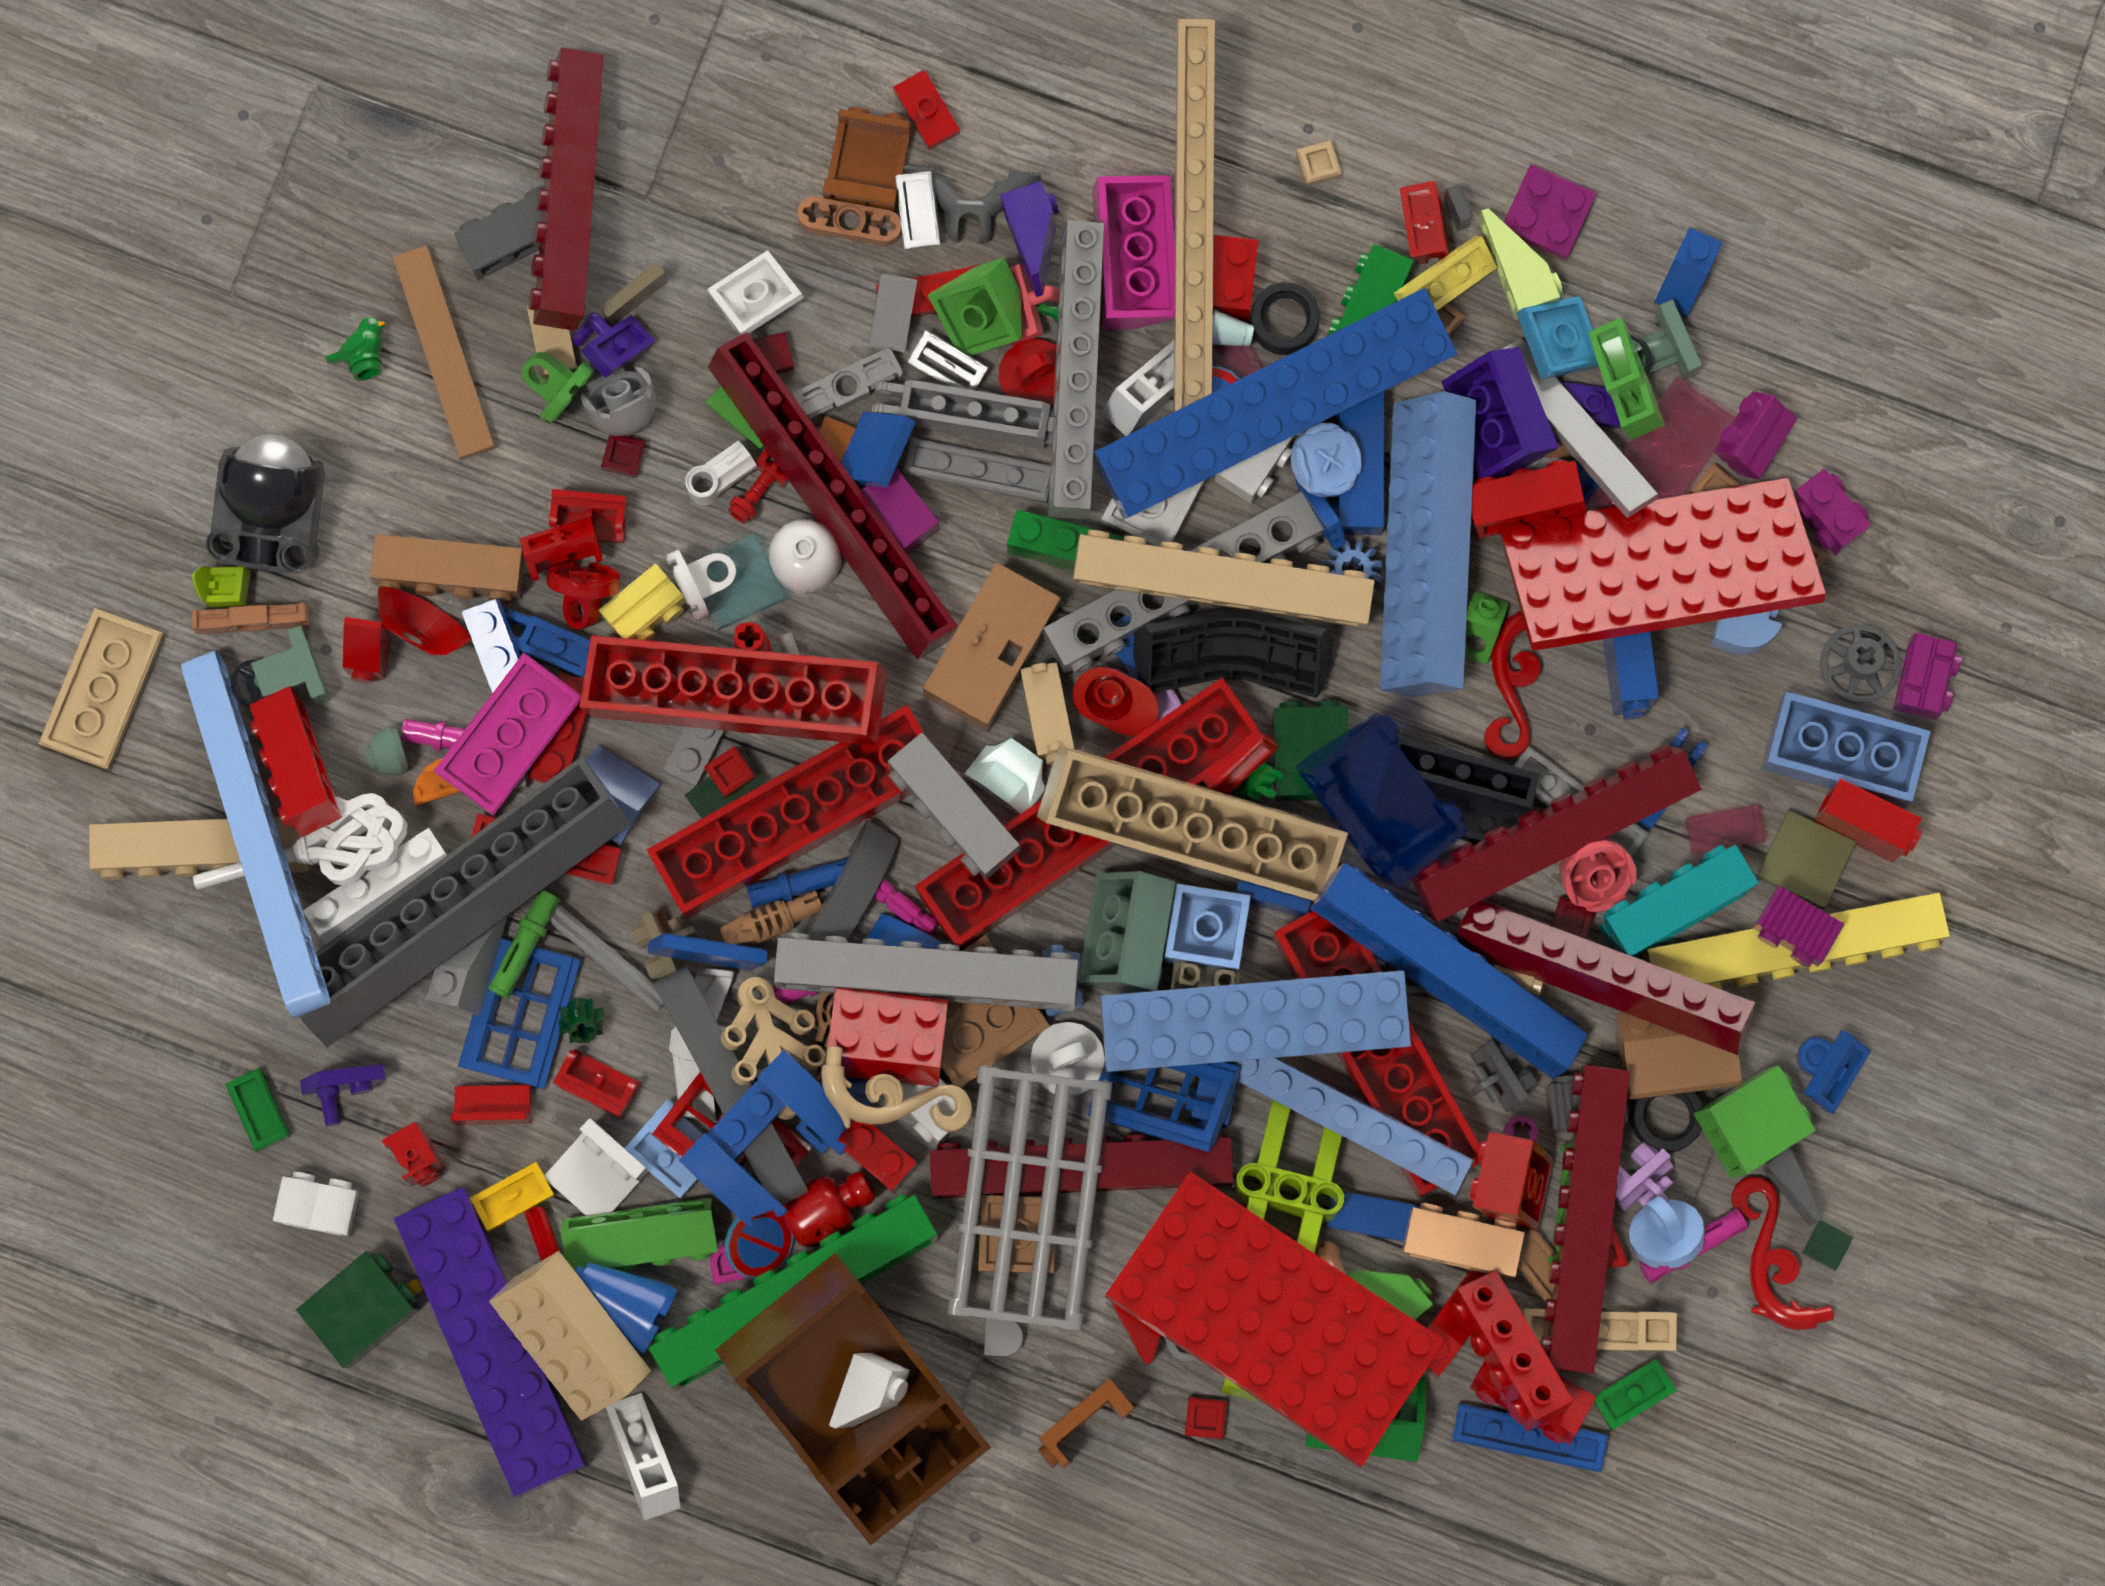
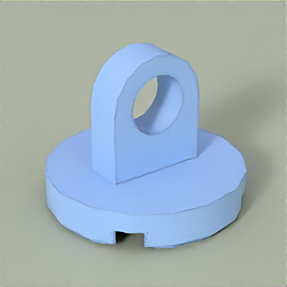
M1320 423L1302 431L1294 441L1291 452L1292 471L1298 483L1307 492L1318 497H1334L1350 490L1355 484L1353 482L1356 480L1357 475L1360 474L1362 467L1361 451L1355 438L1349 432H1344L1341 428H1338L1340 426L1333 423Z
M1656 1196L1645 1204L1644 1208L1634 1216L1629 1228L1631 1247L1638 1259L1650 1267L1659 1268L1660 1265L1669 1266V1269L1680 1267L1692 1261L1702 1250L1705 1236L1703 1219L1694 1207L1684 1201L1668 1199L1669 1202L1667 1203L1660 1196Z

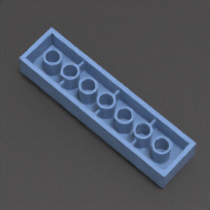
M1445 391L1396 402L1393 405L1380 691L1412 698L1462 690L1464 685L1476 400Z
M1404 970L1100 996L1106 1072L1411 1046Z

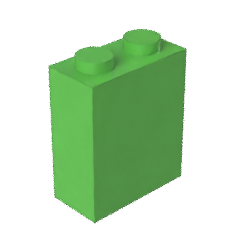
M1779 1065L1760 1071L1742 1082L1740 1086L1734 1087L1693 1113L1730 1179L1750 1173L1816 1131L1811 1123V1115L1808 1109L1800 1104L1792 1089L1791 1079L1781 1070Z

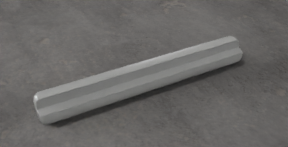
M561 905L556 906L548 921L551 925L654 1011H658L664 1006L651 980Z

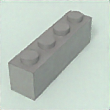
M923 733L919 734L888 760V766L891 770L888 774L890 780L901 792L906 788L916 799L912 802V805L925 820L930 816L940 826L936 830L937 834L949 848L954 845L959 848L965 855L960 860L973 876L980 873L986 880L1020 851V845Z

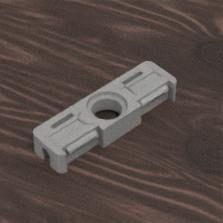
M886 348L795 391L792 395L808 418L812 419L836 407L837 411H840L870 397V390L875 389L876 384L879 382H890L897 377L901 382L903 372L893 351ZM845 378L854 380L857 384L855 393L851 396L840 395L836 391V385L840 380Z

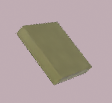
M1788 810L1756 878L1777 888L1779 886L1784 887L1792 894L1824 910L1856 841Z

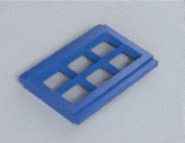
M501 939L488 987L512 941ZM534 948L529 958L531 962L523 990L513 988L511 993L512 996L520 997L512 1027L492 1022L499 996L488 990L487 987L480 1015H472L458 1067L545 1090L561 1035L558 1020L561 1019L560 1007H566L570 1002L581 960ZM538 963L557 968L550 997L530 992ZM527 1000L547 1005L539 1034L519 1029ZM490 1030L510 1035L502 1064L482 1059ZM517 1037L537 1042L529 1071L509 1066Z
M1105 1061L1099 1077L1100 1081L1108 1080L1113 1083L1115 1081L1141 1089L1135 1108L1107 1101L1105 1122L1211 1153L1239 1078L1240 1068L1238 1066L1220 1062L1166 1067L1186 1073L1180 1091L1175 1092L1151 1085L1157 1068H1149L1144 1082L1117 1075L1118 1071L1106 1072ZM1193 1076L1220 1083L1214 1102L1186 1095ZM1148 1091L1176 1099L1169 1119L1142 1111ZM1091 1099V1102H1090V1105H1089V1108H1090V1109H1089V1112H1088V1116H1089V1117H1090V1113H1091L1092 1099ZM1183 1102L1211 1110L1204 1129L1177 1121Z

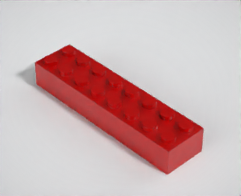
M591 635L579 707L592 718L877 746L888 673L878 662Z
M906 705L881 719L877 746L839 742L646 849L685 921L745 888L746 885L756 882L912 795L907 788L901 792L888 777V774L891 772L888 760L919 734L923 733L909 706Z
M1314 911L1273 933L1272 939L1294 979L1382 972L1370 950ZM1410 1020V1047L1336 1053L1365 1104L1475 1161L1471 1170L1481 1165V1163H1478L1480 1145ZM1400 1167L1418 1199L1440 1188Z

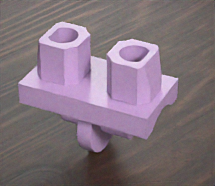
M1643 1142L1631 1154L1632 1160L1640 1167L1635 1174L1630 1176L1619 1165L1615 1201L1623 1212H1626L1637 1201L1644 1208V1205L1656 1196L1662 1197L1667 1203L1669 1202L1664 1191L1673 1184L1666 1176L1674 1169L1670 1162L1671 1156L1664 1149L1658 1152L1655 1148Z

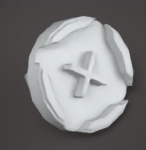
M678 549L667 554L666 560L668 565L676 563V566L672 569L674 572L673 576L685 598L687 606H690L691 609L695 607L698 609V611L692 614L694 619L701 621L709 617L710 615L703 599L731 585L736 574L734 562L725 554L714 553L686 565ZM714 561L723 562L728 568L727 578L722 582L710 580L706 572L710 563Z
M1064 1022L1050 1026L1039 1035L1033 1044L1030 1062L1033 1073L1093 1081L1099 1080L1105 1063L1103 1046L1094 1032L1082 1024ZM1039 1083L1042 1088L1055 1094V1084ZM1071 1087L1070 1097L1082 1095L1090 1089Z

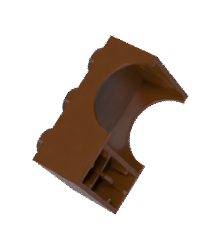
M836 1253L715 1349L737 1384L743 1391L746 1390L809 1468L816 1480L870 1545L874 1544L991 1448ZM872 1352L910 1370L906 1379L908 1383L906 1394L896 1407L853 1427L833 1428L829 1426L854 1354Z

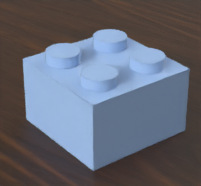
M1176 884L1164 963L1174 965V962L1177 961L1238 972L1251 895Z

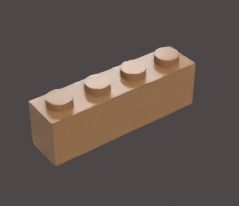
M375 534L370 578L379 587L386 586L401 590V588L416 589L415 593L424 596H437L438 591L452 592V597L458 599L472 600L474 595L489 596L490 601L499 598L501 603H510L511 598L521 599L525 558L522 548Z

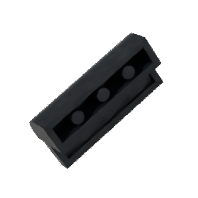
M1395 735L1373 816L1477 844L1485 840L1484 835L1487 832L1502 826L1507 829L1519 823L1518 817L1531 810L1540 773Z

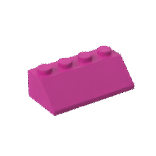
M1170 175L1098 176L1092 189L1094 222L1104 223L1100 330L1138 329L1174 320L1175 246Z

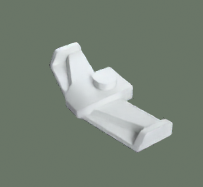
M708 968L698 969L694 981L717 1021L735 977V972ZM719 1026L722 1032L727 1028L725 1026ZM677 1027L671 1030L669 1051L673 1057L677 1098L679 1099L700 1070ZM703 1089L691 1105L712 1121H717L714 1096ZM686 1111L683 1115L684 1118L698 1119L689 1111Z

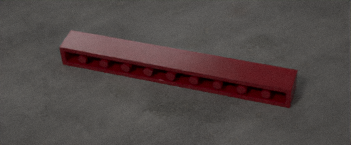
M746 332L718 347L708 365V369L817 521L824 524L833 534L839 545L840 553L915 658L918 660L944 645L958 625L750 335Z

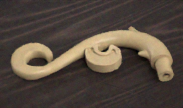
M827 1047L826 1065H822L821 1072L822 1085L826 1097L839 1113L846 1128H850L851 1119L870 1125L886 1124L899 1120L940 1096L952 1098L955 1101V1110L952 1115L945 1116L940 1112L938 1105H933L929 1112L931 1119L937 1127L946 1132L959 1131L969 1122L972 1114L971 1100L962 1088L954 1085H939L902 1101L903 1088L899 1080L892 1075L879 1074L872 1076L866 1083L865 1093L871 1103L878 1102L879 1096L883 1095L886 1099L885 1105L882 1107H869L857 1102L847 1090V1088H851V1083L844 1078L845 1068L841 1066L843 1048Z

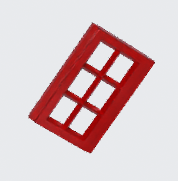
M701 1072L698 1073L651 1134L679 1157H682L696 1143L675 1127L686 1111H689L711 1129L724 1116L722 1114L715 1123L691 1105L703 1089L713 1095ZM776 1118L772 1124L797 1168L813 1146ZM745 1153L737 1159L741 1166L748 1160Z

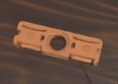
M306 603L242 606L201 611L192 610V629L196 634L290 629L300 625L302 628L310 627V610Z

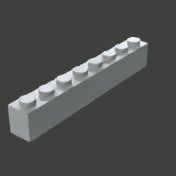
M790 933L788 938H778L774 983L777 989L835 993V988L838 987L946 999L948 1002L1076 1011L1080 967L1079 961L1073 960L1072 955L1067 953L1054 952L1049 954V958L1034 957V952L1028 950H1013L1012 955L997 954V949L990 947H976L974 952L959 951V946L950 944H939L937 949L922 948L921 943L910 941L900 942V947L885 946V941L879 939H863L862 944L847 943L848 939L840 936H826L825 941L810 940L809 935L801 933Z

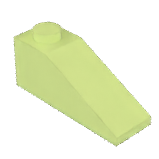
M1490 209L1482 210L1478 222L1488 249L1498 267L1496 270L1515 320H1518L1516 313L1522 308L1559 301V294H1562L1563 290L1557 273L1551 274L1548 263Z

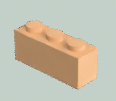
M1421 1203L1420 1209L1413 1207L1410 1210L1401 1252L1402 1255L1486 1274L1497 1270L1500 1277L1509 1279L1516 1277L1525 1232L1516 1230L1517 1224L1495 1219L1494 1225L1479 1222V1215L1458 1211L1457 1217L1442 1214L1443 1207L1428 1203Z

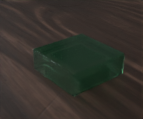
M1820 1220L1816 1223L1801 1254L1832 1271H1836L1854 1237Z

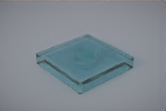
M755 533L688 562V564H691L710 554L721 553L730 557L735 564L736 574L731 585L704 598L718 630L786 601ZM714 561L707 567V576L713 582H722L728 576V568L721 561Z

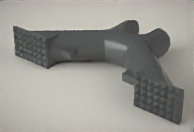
M905 165L903 167L904 174L933 171L937 204L948 213L947 233L949 239L955 243H958L961 222L970 218L976 220L980 225L979 244L986 243L991 235L992 216L1003 209L1000 194L1041 181L1040 172L1036 173L1034 171L1031 173L1029 171L1027 173L1024 171L1022 173L1021 171L1013 172L1011 170L1006 180L994 181L993 189L982 198L963 199L950 187V178H941L937 175L935 166L931 168L930 166L917 167L915 165L912 167L911 165Z

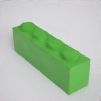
M712 1198L562 1219L561 1224L565 1259L573 1270H575L577 1265L584 1268L587 1262L608 1268H615V1270L626 1271L635 1268L637 1264L652 1262L653 1265H666L672 1263L676 1258L683 1257L701 1260L710 1257L712 1253L718 1252V1235Z

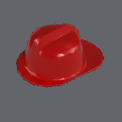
M1107 667L1091 668L1081 674L1074 684L1073 700L1081 715L1112 731L1126 736H1136L1157 721L1159 707L1157 698L1152 690L1141 681L1128 676L1119 669Z

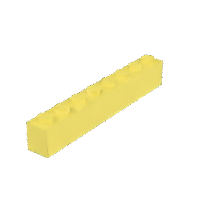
M1940 893L1829 914L1845 925L1823 963L1818 967L1814 964H1811L1810 967H1805L1797 963L1790 957L1792 951L1780 944L1777 948L1765 944L1757 937L1760 932L1754 929L1647 949L1643 957L1644 961L1722 990L1721 984L1736 982V987H1745L1759 983L1758 977L1772 975L1773 980L1790 978L1795 976L1794 970L1808 968L1809 973L1822 972L1832 969L1830 963L1844 960L1846 966L1858 965L1868 962L1867 956L1880 953L1882 959L1894 958L1904 955L1903 949L1916 946L1919 952L1940 948V942L1947 939L1950 935Z

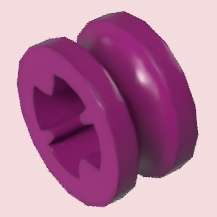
M1516 1116L1510 1119L1503 1129L1504 1135L1511 1136L1515 1132L1512 1125L1519 1123L1521 1128L1525 1124L1530 1130L1526 1134L1527 1139L1536 1142L1538 1136V1128L1535 1122L1526 1116Z

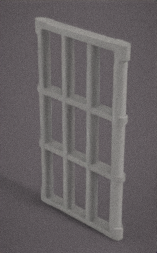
M988 1065L979 1066L977 1083H980L972 1148H968L967 1155L970 1157L963 1220L958 1226L961 1236L953 1296L949 1297L948 1314L1061 1327V1329L1080 1331L1082 1330L1084 1314L1081 1312L1088 1249L1092 1248L1093 1240L1090 1239L1096 1186L1098 1173L1102 1172V1165L1099 1163L1107 1100H1111L1113 1082L989 1067ZM996 1077L1018 1080L1009 1153L987 1150ZM1033 1082L1056 1085L1047 1158L1024 1155ZM1071 1087L1094 1089L1084 1162L1062 1160ZM985 1159L1008 1162L1000 1228L977 1225ZM1023 1164L1046 1166L1037 1232L1015 1230ZM1061 1168L1083 1171L1075 1237L1052 1234ZM976 1234L998 1237L989 1309L967 1306ZM1013 1239L1036 1241L1027 1314L1004 1311ZM1051 1243L1074 1246L1065 1318L1042 1316Z

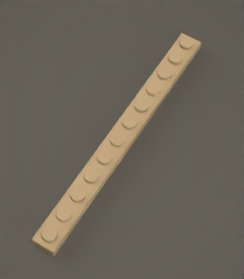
M1212 19L1177 20L1173 412L1212 393L1215 20Z

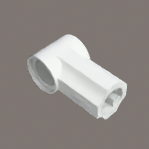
M739 440L706 464L696 466L688 472L686 488L690 499L695 504L701 506L713 504L722 492L757 468L751 455ZM700 479H709L713 482L712 488L705 493H699L693 489L694 484Z

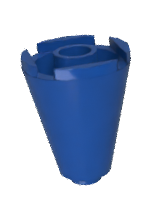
M587 1262L584 1268L577 1265L574 1270L633 1348L638 1353L643 1354L659 1329L658 1325L663 1316L667 1314L677 1289L672 1287L671 1284Z

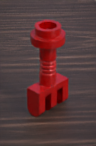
M766 448L755 461L756 469L762 472L757 481L754 482L743 498L734 496L729 503L731 506L728 509L729 514L742 524H746L748 520L752 521L755 518L757 511L753 507L773 481L783 488L789 482L776 462L770 463L768 461L771 455Z

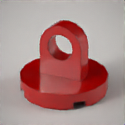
M1028 339L1016 343L1006 351L999 364L998 376L1003 395L1050 404V408H1053L1056 345L1043 339Z
M576 561L558 562L549 567L546 584L550 589L564 594V618L570 627L577 630L595 625L599 617L601 598L617 594L621 584L620 574L617 570L595 562L589 563V568L579 567V562ZM579 603L583 608V618L578 610Z

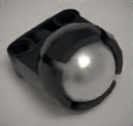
M273 434L261 435L250 439L241 447L225 449L218 464L211 533L206 540V549L209 555L216 560L236 566L278 573H301L310 567L319 555L317 536L325 480L323 462L313 460L293 440ZM224 533L232 538L233 550L226 549L221 545L220 534ZM292 546H298L304 550L306 554L305 562H299L293 558L291 553Z

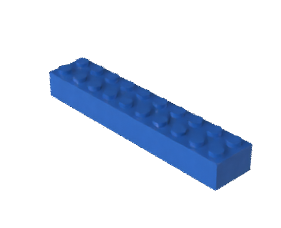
M1423 288L1094 451L1093 459L1124 520L1457 355V352L1426 288Z

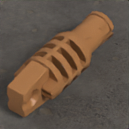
M815 890L786 903L783 900H776L774 903L754 909L752 912H747L720 928L724 942L728 944L747 947L762 943V941L770 940L772 937H777L784 932L791 931L794 928V923L818 914L822 904Z

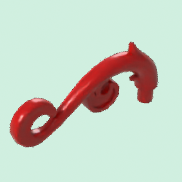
M1521 610L1502 622L1491 652L1492 671L1496 685L1520 729L1518 740L1513 744L1504 743L1499 736L1502 727L1510 724L1508 717L1497 718L1486 728L1484 734L1486 748L1496 758L1503 760L1515 759L1528 748L1530 727L1514 687H1528L1532 685L1538 678L1541 668L1539 659L1533 653L1525 651L1517 653L1512 658L1514 663H1518L1521 666L1520 670L1514 672L1509 668L1508 655L1510 647L1515 638L1526 631Z
M1750 1176L1742 1179L1735 1185L1732 1191L1731 1204L1734 1209L1737 1208L1745 1219L1758 1220L1761 1216L1760 1212H1755L1748 1206L1747 1200L1750 1194L1761 1192L1768 1201L1767 1214L1751 1255V1288L1755 1300L1759 1304L1758 1307L1751 1308V1312L1793 1330L1815 1329L1819 1323L1834 1320L1830 1305L1812 1309L1811 1306L1802 1308L1795 1301H1790L1791 1307L1781 1303L1774 1296L1767 1281L1768 1267L1770 1265L1777 1266L1779 1272L1772 1276V1281L1780 1285L1792 1283L1799 1275V1264L1797 1258L1788 1250L1783 1248L1769 1250L1779 1209L1778 1194L1775 1187L1762 1177Z

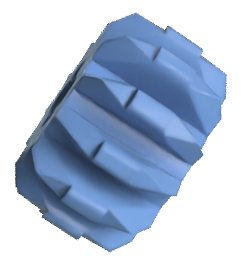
M1346 541L1345 545L1341 547L1342 553L1337 549L1333 550L1331 547L1328 554L1332 560L1323 559L1321 563L1322 566L1330 568L1329 573L1344 575L1342 570H1348L1350 565H1354L1357 567L1356 571L1366 573V579L1375 580L1374 584H1381L1383 578L1380 574L1376 573V571L1382 569V561H1370L1376 551L1371 548L1365 554L1361 552L1363 548L1362 541H1357L1354 550L1350 549V545Z

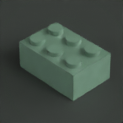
M1141 871L1096 873L1078 983L1111 992L1157 991L1158 982L1162 974L1161 963L1164 946L1168 939L1167 929L1170 911L1174 902L1176 881Z

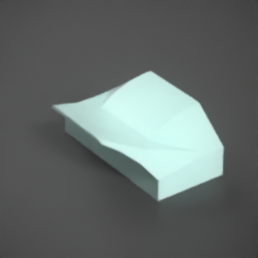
M1009 738L996 746L986 745L964 774L968 780L1017 815H1020L1036 804L1046 788L1042 781L1043 760L1013 738Z

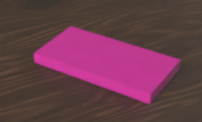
M523 652L434 769V772L494 816L580 703L581 695Z

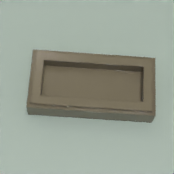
M654 263L601 305L600 310L603 318L611 327L668 283L666 274L659 264Z

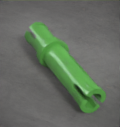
M543 890L537 893L525 918H520L517 924L520 926L517 934L492 979L488 990L500 997L509 999L539 938H544L547 933L545 927L560 901L557 897Z

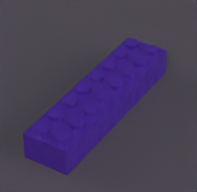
M461 1187L393 1219L514 1497L520 1498L588 1467V1464L552 1382L546 1377L542 1369L489 1302L508 1281L483 1223L470 1200L469 1191Z

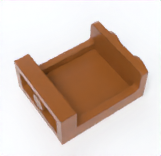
M849 107L848 110L839 109L838 128L828 178H825L823 197L891 210L896 213L898 195L895 176L903 175L904 173L903 167L906 163L911 138V122L905 121L903 116L894 113H886L883 117L872 115L868 110L860 107Z
M1108 1379L1039 1438L1043 1446L1038 1451L1052 1468L1059 1464L1064 1470L1070 1464L1057 1448V1445L1104 1405L1108 1404L1121 1421L1133 1412L1134 1407L1111 1379Z

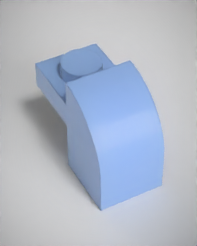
M1779 610L1718 620L1710 645L1739 655L1753 654L1764 649L1781 629L1782 623L1769 619V617L1776 618Z

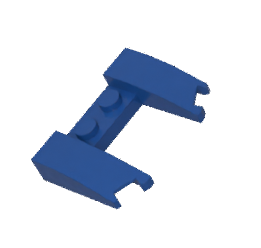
M785 1050L757 1077L759 1079L721 1120L707 1134L704 1133L679 1160L684 1167L749 1227L755 1226L752 1217L771 1210L775 1211L777 1217L784 1216L788 1212L774 1196L736 1161L787 1107L799 1116L839 1155L845 1152L847 1144L838 1142L844 1123L837 1110L826 1097L823 1085Z

